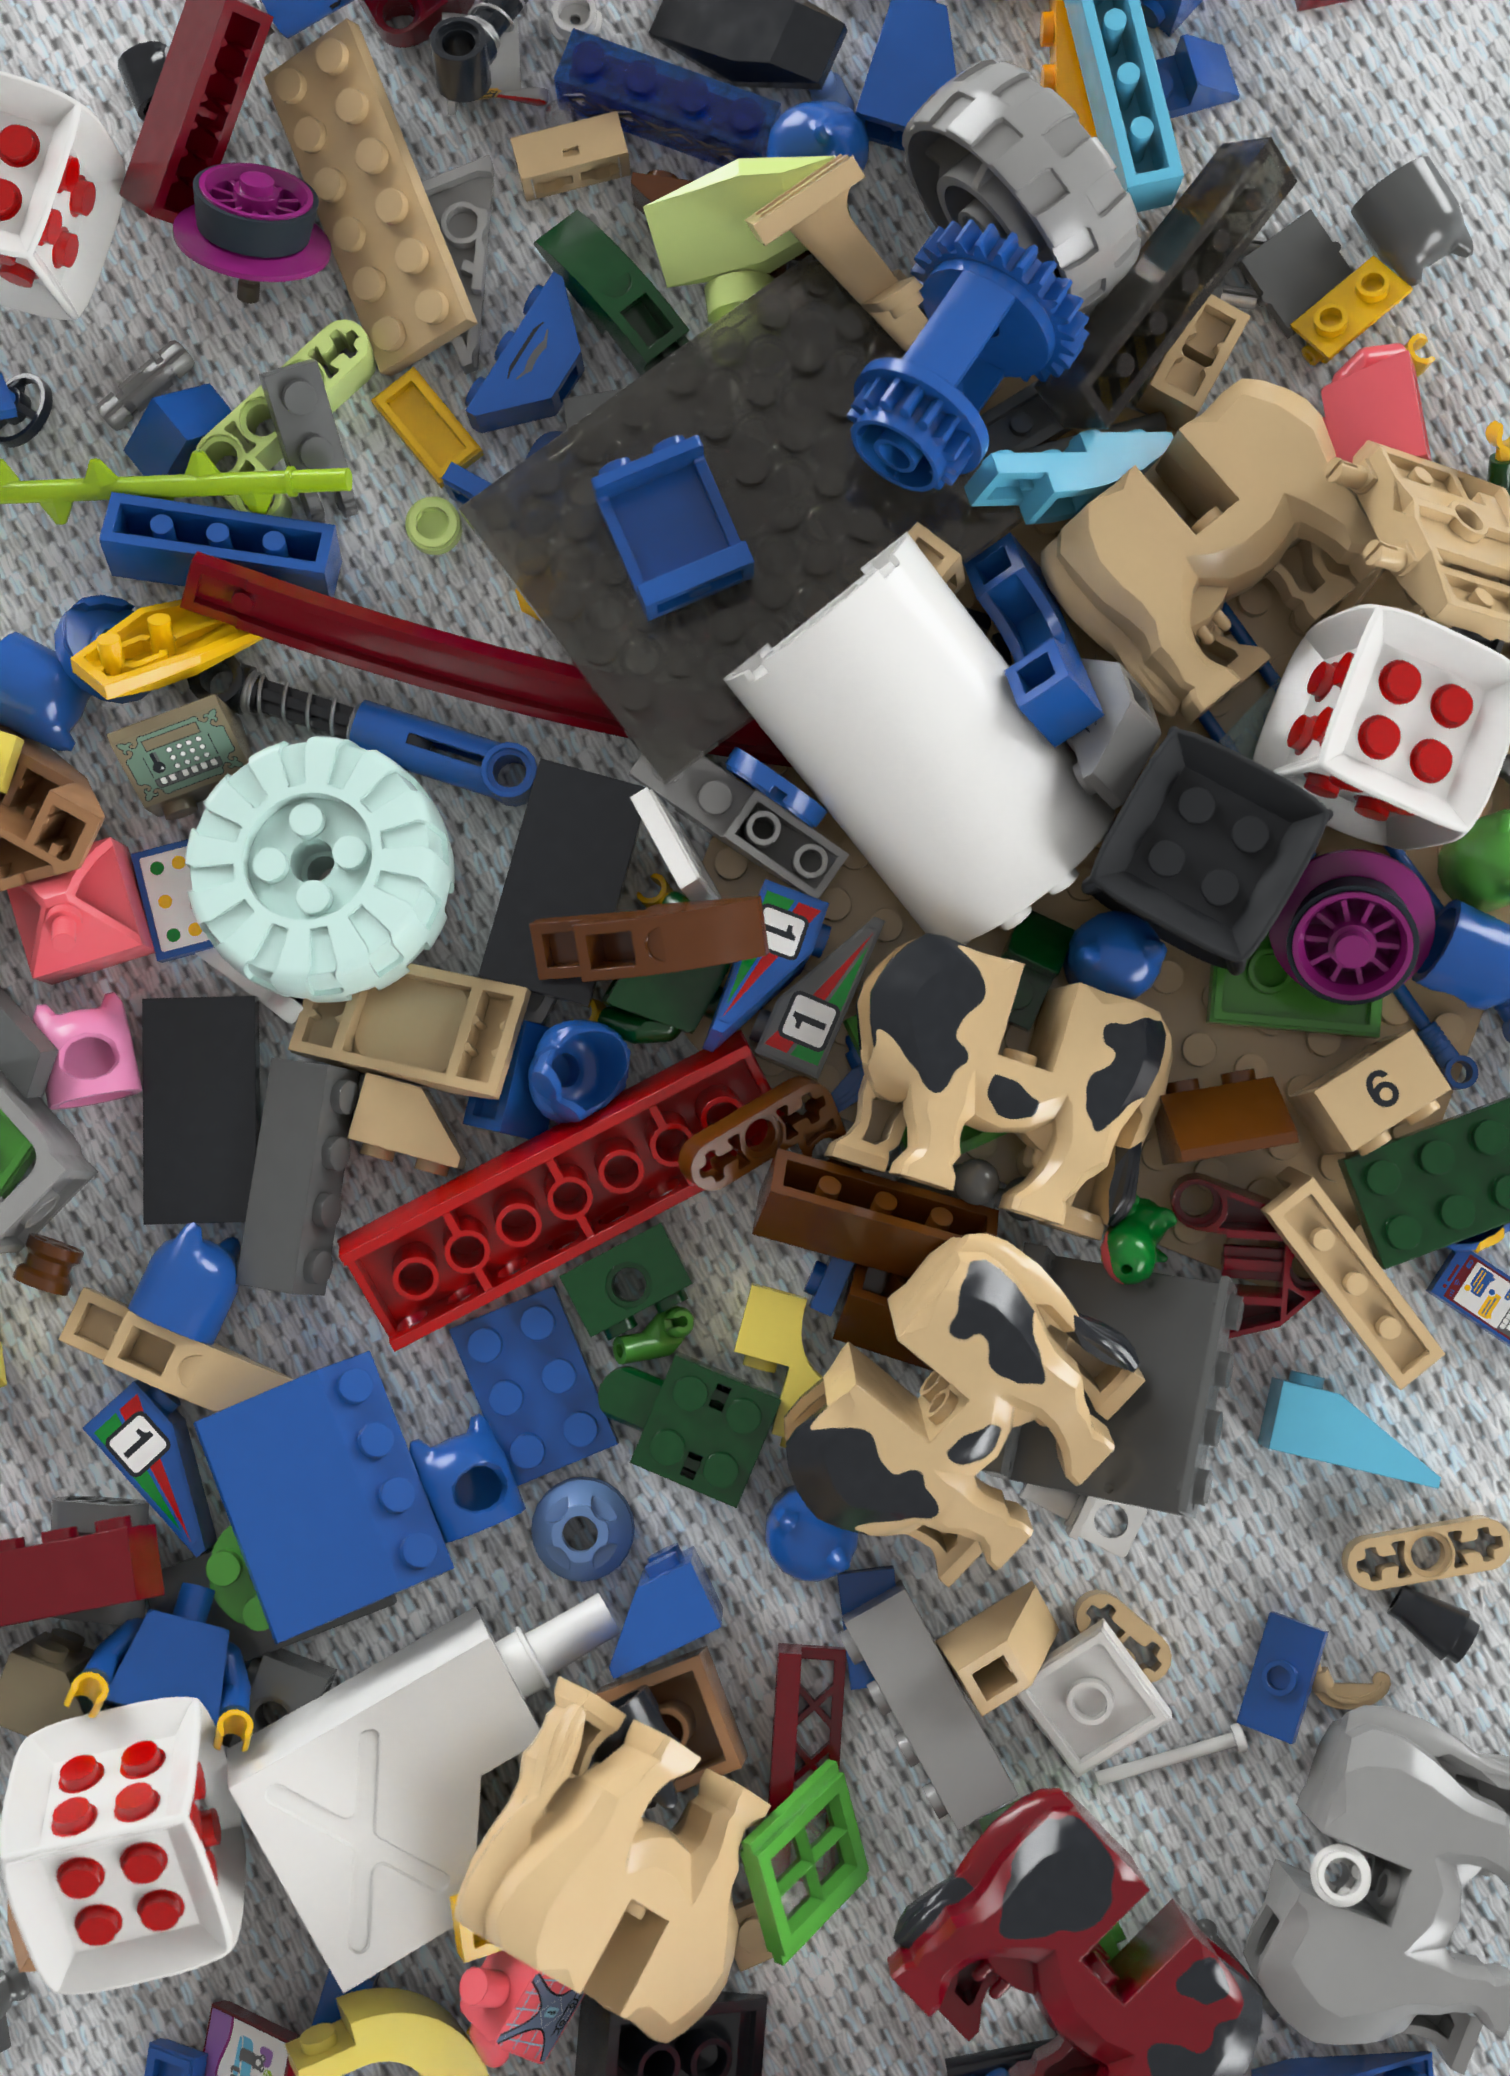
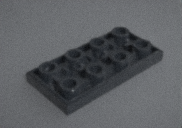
M540 758L478 974L480 978L526 987L533 993L590 1008L597 981L582 982L581 977L539 980L529 924L541 918L617 912L642 824V819L630 797L646 787Z
M228 996L142 999L143 1225L188 1224L193 1222H245L260 1133L258 997Z

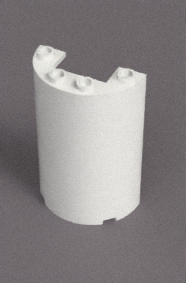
M905 532L860 568L864 573L860 579L775 647L772 648L767 643L724 677L723 680L925 933L947 936L966 945L972 939L998 926H1001L1005 931L1016 927L1031 913L1032 908L1030 905L1044 894L1049 892L1051 895H1055L1069 887L1079 875L1075 867L1109 833L1114 823L1112 820L1115 815V809L1113 810L1097 792L1089 795L1081 787L1073 771V765L1078 763L1077 756L1068 743L1065 741L1059 746L1054 747L1020 711L1004 670L1009 668L1008 664L908 532Z

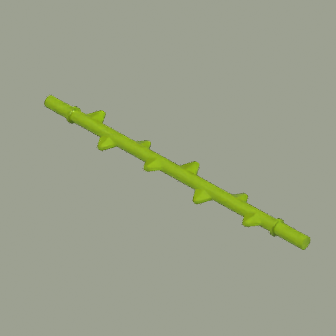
M203 450L193 451L185 474L117 477L100 459L95 458L90 459L85 478L21 481L4 459H0V504L39 503L56 525H63L68 522L75 501L110 500L111 492L175 501V498L239 495L252 513L267 515L274 494L287 493L289 497H297L298 493L351 491L353 485L352 473L349 468L297 470L294 466H287L285 470L220 473Z

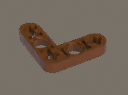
M795 1076L692 1136L685 1142L680 1151L679 1168L684 1177L705 1191H717L772 1159L777 1148L784 1150L790 1148L791 1152L812 1157L813 1149L818 1142L826 1138H831L833 1141L845 1135L846 1131L829 1090L806 1076ZM807 1094L812 1098L805 1103L807 1111L801 1115L796 1111L803 1106L801 1097ZM778 1109L779 1111L785 1114L782 1116H778L776 1114V1110ZM758 1119H765L768 1126L766 1137L759 1145L748 1147L745 1135L749 1125ZM734 1149L737 1152V1155L733 1156L729 1153V1151ZM711 1151L716 1155L710 1160L712 1169L705 1172L701 1169L706 1165L704 1155ZM831 1158L826 1161L861 1171L859 1167Z

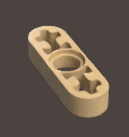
M1472 1515L1355 1537L1345 1546L1342 1553V1567L1346 1576L1352 1582L1372 1591L1489 1571L1502 1566L1509 1558L1510 1534L1500 1522L1483 1515ZM1482 1528L1484 1533L1495 1537V1544H1490L1486 1548L1487 1556L1483 1557L1480 1552L1474 1549L1457 1550L1456 1553L1460 1558V1562L1455 1563L1456 1553L1454 1545L1448 1536L1449 1532L1454 1531L1453 1540L1460 1543L1476 1540L1478 1538L1477 1529ZM1431 1536L1437 1540L1440 1546V1557L1433 1566L1419 1568L1414 1564L1411 1557L1412 1546L1419 1538ZM1398 1541L1397 1554L1405 1570L1404 1573L1398 1574L1399 1566L1393 1562L1375 1566L1376 1576L1371 1578L1366 1571L1357 1568V1561L1365 1559V1549L1370 1548L1373 1553L1382 1557L1396 1555L1392 1543Z

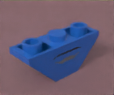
M554 271L544 287L538 284L531 291L524 305L523 314L525 317L515 332L509 330L505 333L495 351L494 359L496 363L486 379L482 376L476 379L465 400L467 409L465 411L471 427L479 433H486L556 416L564 404L563 399L568 398L585 371L564 279Z

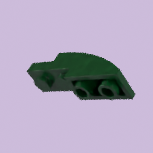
M578 209L534 242L533 245L552 270L563 277L565 287L602 335L605 332L609 333L647 384L712 373V370L687 339L686 335L690 331L667 300L617 244Z

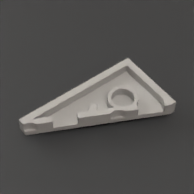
M489 155L421 181L478 324L451 340L465 375L478 370L494 183V168Z

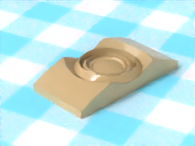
M410 963L407 966L410 972L380 991L374 987L352 994V1000L336 1003H316L309 999L303 1000L302 1007L304 1009L299 1013L288 1047L290 1052L333 1066L360 1071L362 1074L367 1072L402 1079L451 1094L499 1100L531 991L526 987Z

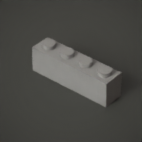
M897 1581L896 1586L843 1615V1621L847 1629L838 1635L853 1663L856 1665L865 1660L875 1680L866 1686L882 1716L892 1711L903 1731L894 1737L910 1767L918 1763L922 1764L931 1781L922 1788L938 1818L940 1819L949 1814L957 1830H960L1018 1797L1019 1795L902 1581Z

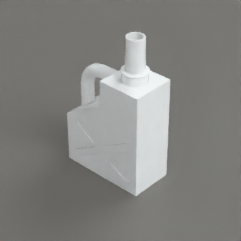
M599 1593L594 1594L524 1634L521 1628L516 1626L515 1631L496 1642L475 1606L327 1691L321 1697L299 1707L251 1736L249 1748L246 1752H241L243 1741L227 1749L228 1789L343 1994L453 1928L450 1896L459 1893L471 1860L480 1844L477 1845L481 1776L513 1757H516L519 1765L521 1764L523 1752L534 1741L541 1729L526 1699L544 1688L550 1689L551 1684L547 1679L548 1677L621 1634Z

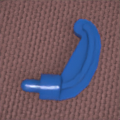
M849 1035L845 1037V1043L849 1049L845 1056L851 1071L831 1093L839 1113L858 1101V1092L864 1076L862 1061Z

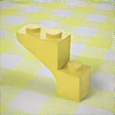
M752 1283L734 1352L744 1354L743 1365L758 1370L775 1373L777 1364L788 1366L780 1394L782 1401L771 1428L773 1435L782 1437L780 1446L786 1448L784 1416L800 1396L823 1378L810 1364L802 1344V1320L807 1298Z

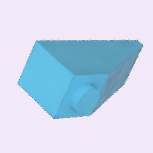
M1290 1370L1288 1381L1272 1377L1257 1444L1284 1453L1439 1489L1441 1480L1439 1475L1341 1394L1323 1389L1325 1378Z

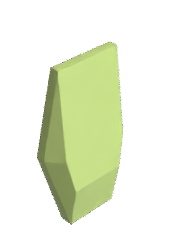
M835 155L738 158L643 206L667 288L705 283L720 275L731 272L760 271L771 273L807 251L808 249L790 230L768 245H763L755 238L745 219L835 158Z

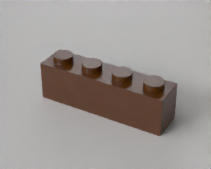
M777 1148L759 1191L752 1234L911 1278L928 1254L951 1237L962 1238L968 1234H990L997 1237L999 1210L983 1205L968 1204L958 1198Z

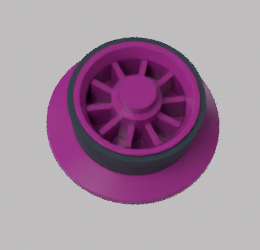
M224 163L203 169L193 180L195 204L181 211L173 223L174 241L186 256L210 270L239 278L237 298L244 303L251 304L259 301L260 282H286L307 278L325 268L331 257L330 240L325 232L314 223L319 206V198L315 190L297 176L265 165Z
M1337 850L1322 854L1309 861L1281 913L1269 930V937L1274 955L1279 964L1300 986L1309 990L1314 995L1333 1003L1345 1005L1366 1004L1393 993L1423 965L1434 940L1435 913L1426 887L1417 875L1403 863L1385 854L1370 850Z

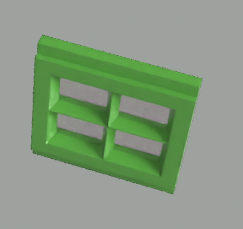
M827 1759L741 1842L743 1848L740 1850L767 1951L772 1953L775 1963L783 1966L867 1880L866 1874L869 1872L867 1859L845 1775L839 1771L837 1761Z

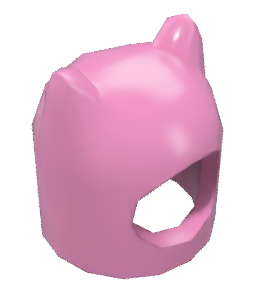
M115 992L105 994L101 1006L97 1008L80 1009L63 1014H55L47 1004L36 1005L33 1023L59 1050L45 1090L49 1109H70L126 1098L143 1091L124 1004Z

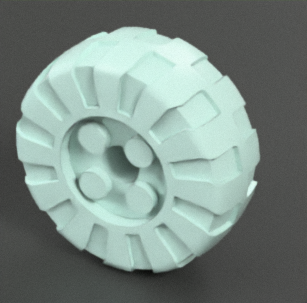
M313 736L307 742L292 745L283 741L251 755L249 763L241 767L232 776L227 773L204 801L206 809L197 829L191 828L186 849L185 864L190 868L192 890L187 892L188 898L201 930L207 935L219 955L250 981L285 997L304 998L316 1003L352 1000V994L374 987L380 991L398 981L410 972L407 966L424 949L429 951L440 935L447 920L445 913L448 894L454 892L455 884L454 855L446 827L437 807L420 783L398 763L377 750L363 749L351 740L336 737ZM333 868L327 877L319 881L321 875L326 870Z

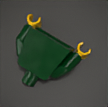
M658 873L650 876L654 883L661 887L657 896L646 898L640 892L636 893L637 898L645 908L655 904L691 902L680 892L674 891L665 878ZM731 963L671 973L613 979L601 1001L592 998L590 1004L592 1013L588 1020L608 1025V1027L621 1035L624 1041L632 1044L672 1042L681 1032L693 1034L703 1016L711 1020L713 1019L723 991V987L720 984L727 974Z

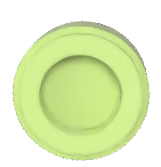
M440 497L420 499L412 505L407 513L405 520L406 532L412 544L419 551L429 555H440L453 549L459 542L462 535V521L456 508L446 499Z

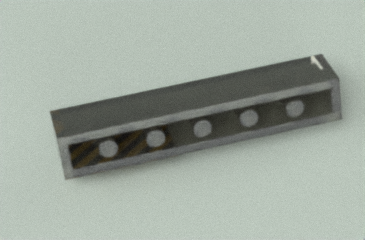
M1272 137L1226 142L1220 146L1142 246L1136 264L1112 289L1110 294L1090 313L1089 321L1084 327L1089 332V336L1083 343L1084 347L1069 369L1065 368L1060 377L1056 378L1050 374L1045 382L1038 380L1033 386L1063 428L1109 429L1183 333L1186 326L1298 182Z

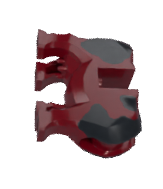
M1042 1788L1020 1798L989 1825L969 1850L953 1875L907 1905L897 1921L893 1936L894 1941L900 1948L887 1958L891 1978L928 2017H931L938 2010L968 2042L980 2031L981 2005L989 1987V1995L993 1999H999L1011 1986L1032 1994L1049 2027L1058 2035L1049 2043L1035 2049L1031 2060L1019 2061L1008 2070L1009 2076H1243L1255 2053L1263 2022L1262 1996L1249 1983V1976L1235 1958L1205 1935L1173 1899L1110 1960L1109 1955L1098 1942L1150 1891V1888L1132 1856L1104 1829L1084 1806L1071 1794L1064 1792L1060 1788Z

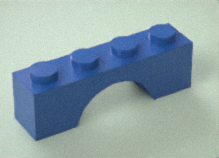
M1008 533L965 563L964 567L977 600L999 630L1014 659L1015 664L1004 670L1020 711L1054 747L1059 746L1105 716L1057 600L1047 586L1041 567L1012 533Z

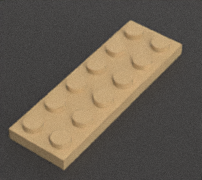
M346 18L267 74L264 80L303 179L315 190L319 198L318 217L325 234L330 240L331 250L361 326L373 347L374 359L381 374L393 376L472 328L478 322L360 26Z

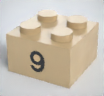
M1411 1029L1379 1039L1287 1098L1324 1155L1344 1153L1347 1157L1359 1152L1361 1156H1364L1391 1140L1392 1137L1387 1131L1393 1126L1398 1127L1407 1121L1409 1125H1413L1436 1112L1441 1107L1436 1099L1452 1088L1415 1031Z

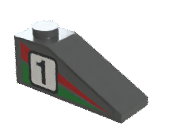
M877 917L872 918L780 996L772 1012L764 1008L761 1009L749 1037L750 1040L758 1043L755 1050L756 1057L801 1076H806L815 1082L818 1081L883 928L884 920Z

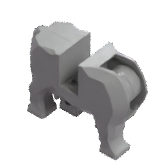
M1364 1705L1348 1711L1342 1719L1331 1723L1318 1745L1307 1783L1302 1789L1296 1805L1322 1834L1369 1853L1365 1858L1371 1870L1369 1891L1359 1903L1353 1906L1336 1907L1322 1900L1314 1890L1309 1872L1275 1859L1270 1872L1265 1901L1250 1928L1243 1954L1252 1976L1262 1987L1266 1998L1279 2015L1297 2032L1314 2043L1355 2045L1383 2041L1398 2033L1417 2035L1431 2039L1448 2067L1464 2075L1482 2026L1484 2025L1492 2033L1502 2038L1507 2034L1510 2026V1970L1496 1963L1483 1964L1476 1955H1463L1446 1949V1945L1460 1920L1462 1887L1478 1873L1488 1877L1496 1875L1506 1885L1510 1893V1756L1476 1753L1451 1734L1423 1718L1387 1706Z

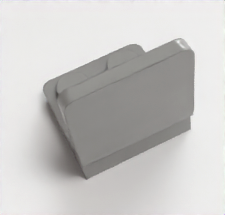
M0 1070V1109L30 1141L36 1152V1163L32 1172L6 1199L0 1196L1 1254L21 1251L26 1246L25 1243L29 1234H38L98 1171L83 1157L81 1146L74 1135L48 1108L40 1097L25 1099Z

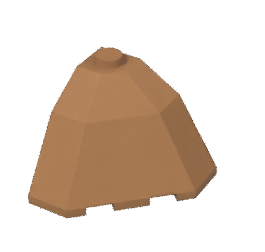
M0 724V731L25 740L8 793H0L1 892L81 868L102 826L105 815L88 779L50 747Z

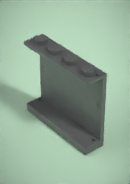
M1025 1242L1023 1253L1043 1268L1063 1291L1076 1312L1100 1320L1125 1335L1136 1350L1140 1362L1139 1369L1146 1381L1108 1421L1095 1411L1090 1398L1084 1390V1398L1090 1415L1107 1426L1115 1447L1112 1453L1081 1485L1076 1486L1066 1478L1058 1459L1054 1435L1047 1426L1043 1427L1034 1420L1014 1427L998 1457L981 1471L993 1477L1195 1519L1198 1505L1205 1506L1210 1496L1212 1471L1205 1469L1208 1447H1217L1221 1437L1223 1412L1216 1410L1219 1388L1227 1389L1231 1381L1234 1355L1233 1353L1226 1352L1230 1329L1238 1331L1241 1326L1244 1296L1237 1295L1238 1288L1232 1279L1227 1276H1221L1219 1284L1153 1272L1151 1277L1142 1283L1124 1285L1114 1281L1108 1275L1102 1263L1056 1256L1047 1246Z

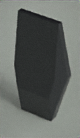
M663 0L649 34L678 54L734 87L822 90L848 30L843 22L808 0Z

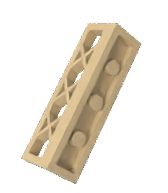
M1286 1167L1275 1176L1285 1190L1260 1209L1389 1382L1399 1390H1402L1445 1355L1444 1351L1315 1178L1293 1167Z

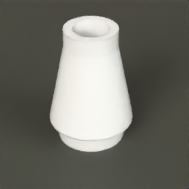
M1345 1844L1329 1845L1319 1851L1312 1862L1310 1877L1313 1888L1318 1896L1328 1904L1336 1907H1350L1359 1903L1367 1895L1371 1885V1870L1365 1857L1355 1848ZM1331 1862L1335 1864L1340 1863L1342 1866V1874L1334 1882H1329L1330 1877L1326 1873V1868Z

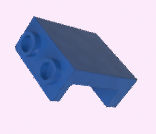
M683 435L669 437L656 444L652 449L653 453L631 461L628 457L613 460L598 471V476L591 479L593 496L647 621L754 577L755 561L746 540L742 542L706 462L704 446L699 435L687 439Z

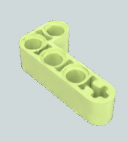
M343 319L327 325L282 367L312 358L317 360L333 413L370 380L375 373L377 364L374 359L373 347L364 329L354 321ZM346 348L352 353L357 352L355 356L349 358L347 355L343 353L340 354V352ZM324 365H327L331 374L335 373L332 378H329L323 368ZM262 385L209 431L198 443L196 451L203 450L215 466L220 459L232 455L237 456V462L233 469L228 472L269 471L284 458L275 430L267 436L255 435L256 429L261 422L272 419ZM274 494V504L268 510L267 515L291 518L293 513L292 504L287 495ZM239 495L221 496L233 510L251 512Z

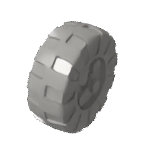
M994 60L976 62L941 86L907 123L902 136V145L905 149L904 163L912 186L916 189L924 209L936 229L939 226L946 229L951 221H956L964 228L968 220H974L982 233L992 223L997 228L1001 238L1007 239L1011 232L1017 234L1019 246L1026 250L1029 246L1036 245L1038 247L1037 259L1042 263L1055 261L1057 266L1053 274L1057 278L1072 280L1073 284L1067 293L1083 298L1084 302L1078 311L1086 314L1114 290L1137 262L1142 239L1137 235L1136 224L1139 218L1129 192L1124 191L1114 172L1117 167L1098 138L1089 135L1078 121L1079 116L1077 112L1053 89L1042 87L1030 72L1010 62L997 63Z

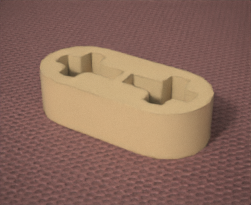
M1095 1589L1086 1592L1078 1598L1073 1610V1620L1075 1627L1080 1633L1088 1629L1092 1621L1086 1613L1089 1607L1094 1605L1102 1609L1107 1604H1110L1113 1607L1108 1615L1121 1628L1116 1636L1122 1644L1129 1636L1144 1647L1148 1646L1152 1641L1156 1643L1152 1650V1653L1157 1658L1156 1663L1152 1667L1145 1663L1139 1665L1150 1682L1158 1681L1166 1675L1171 1666L1172 1654L1169 1645L1156 1630L1115 1595L1106 1590ZM1124 1645V1647L1127 1649V1651L1130 1653V1655H1131V1656L1133 1657V1659L1135 1660L1136 1658H1135L1134 1654L1130 1651V1649H1128V1648Z

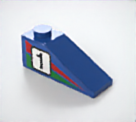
M764 880L757 896H761L770 953L766 956L732 963L702 1049L714 1052L801 974L811 955L817 958L821 957L832 929L831 926L823 923L829 906L828 902L770 880Z
M136 1380L82 1429L189 1550L198 1557L215 1545L217 1537L187 1423L177 1410L181 1402L177 1396Z

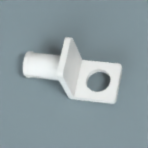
M1024 1483L1019 1498L1027 1499L1064 1518V1525L1067 1526L1065 1531L1068 1537L1074 1540L1080 1537L1120 1558L1127 1556L1147 1514L1146 1508ZM1104 1505H1118L1127 1515L1126 1529L1117 1537L1109 1538L1103 1536L1095 1528V1514Z

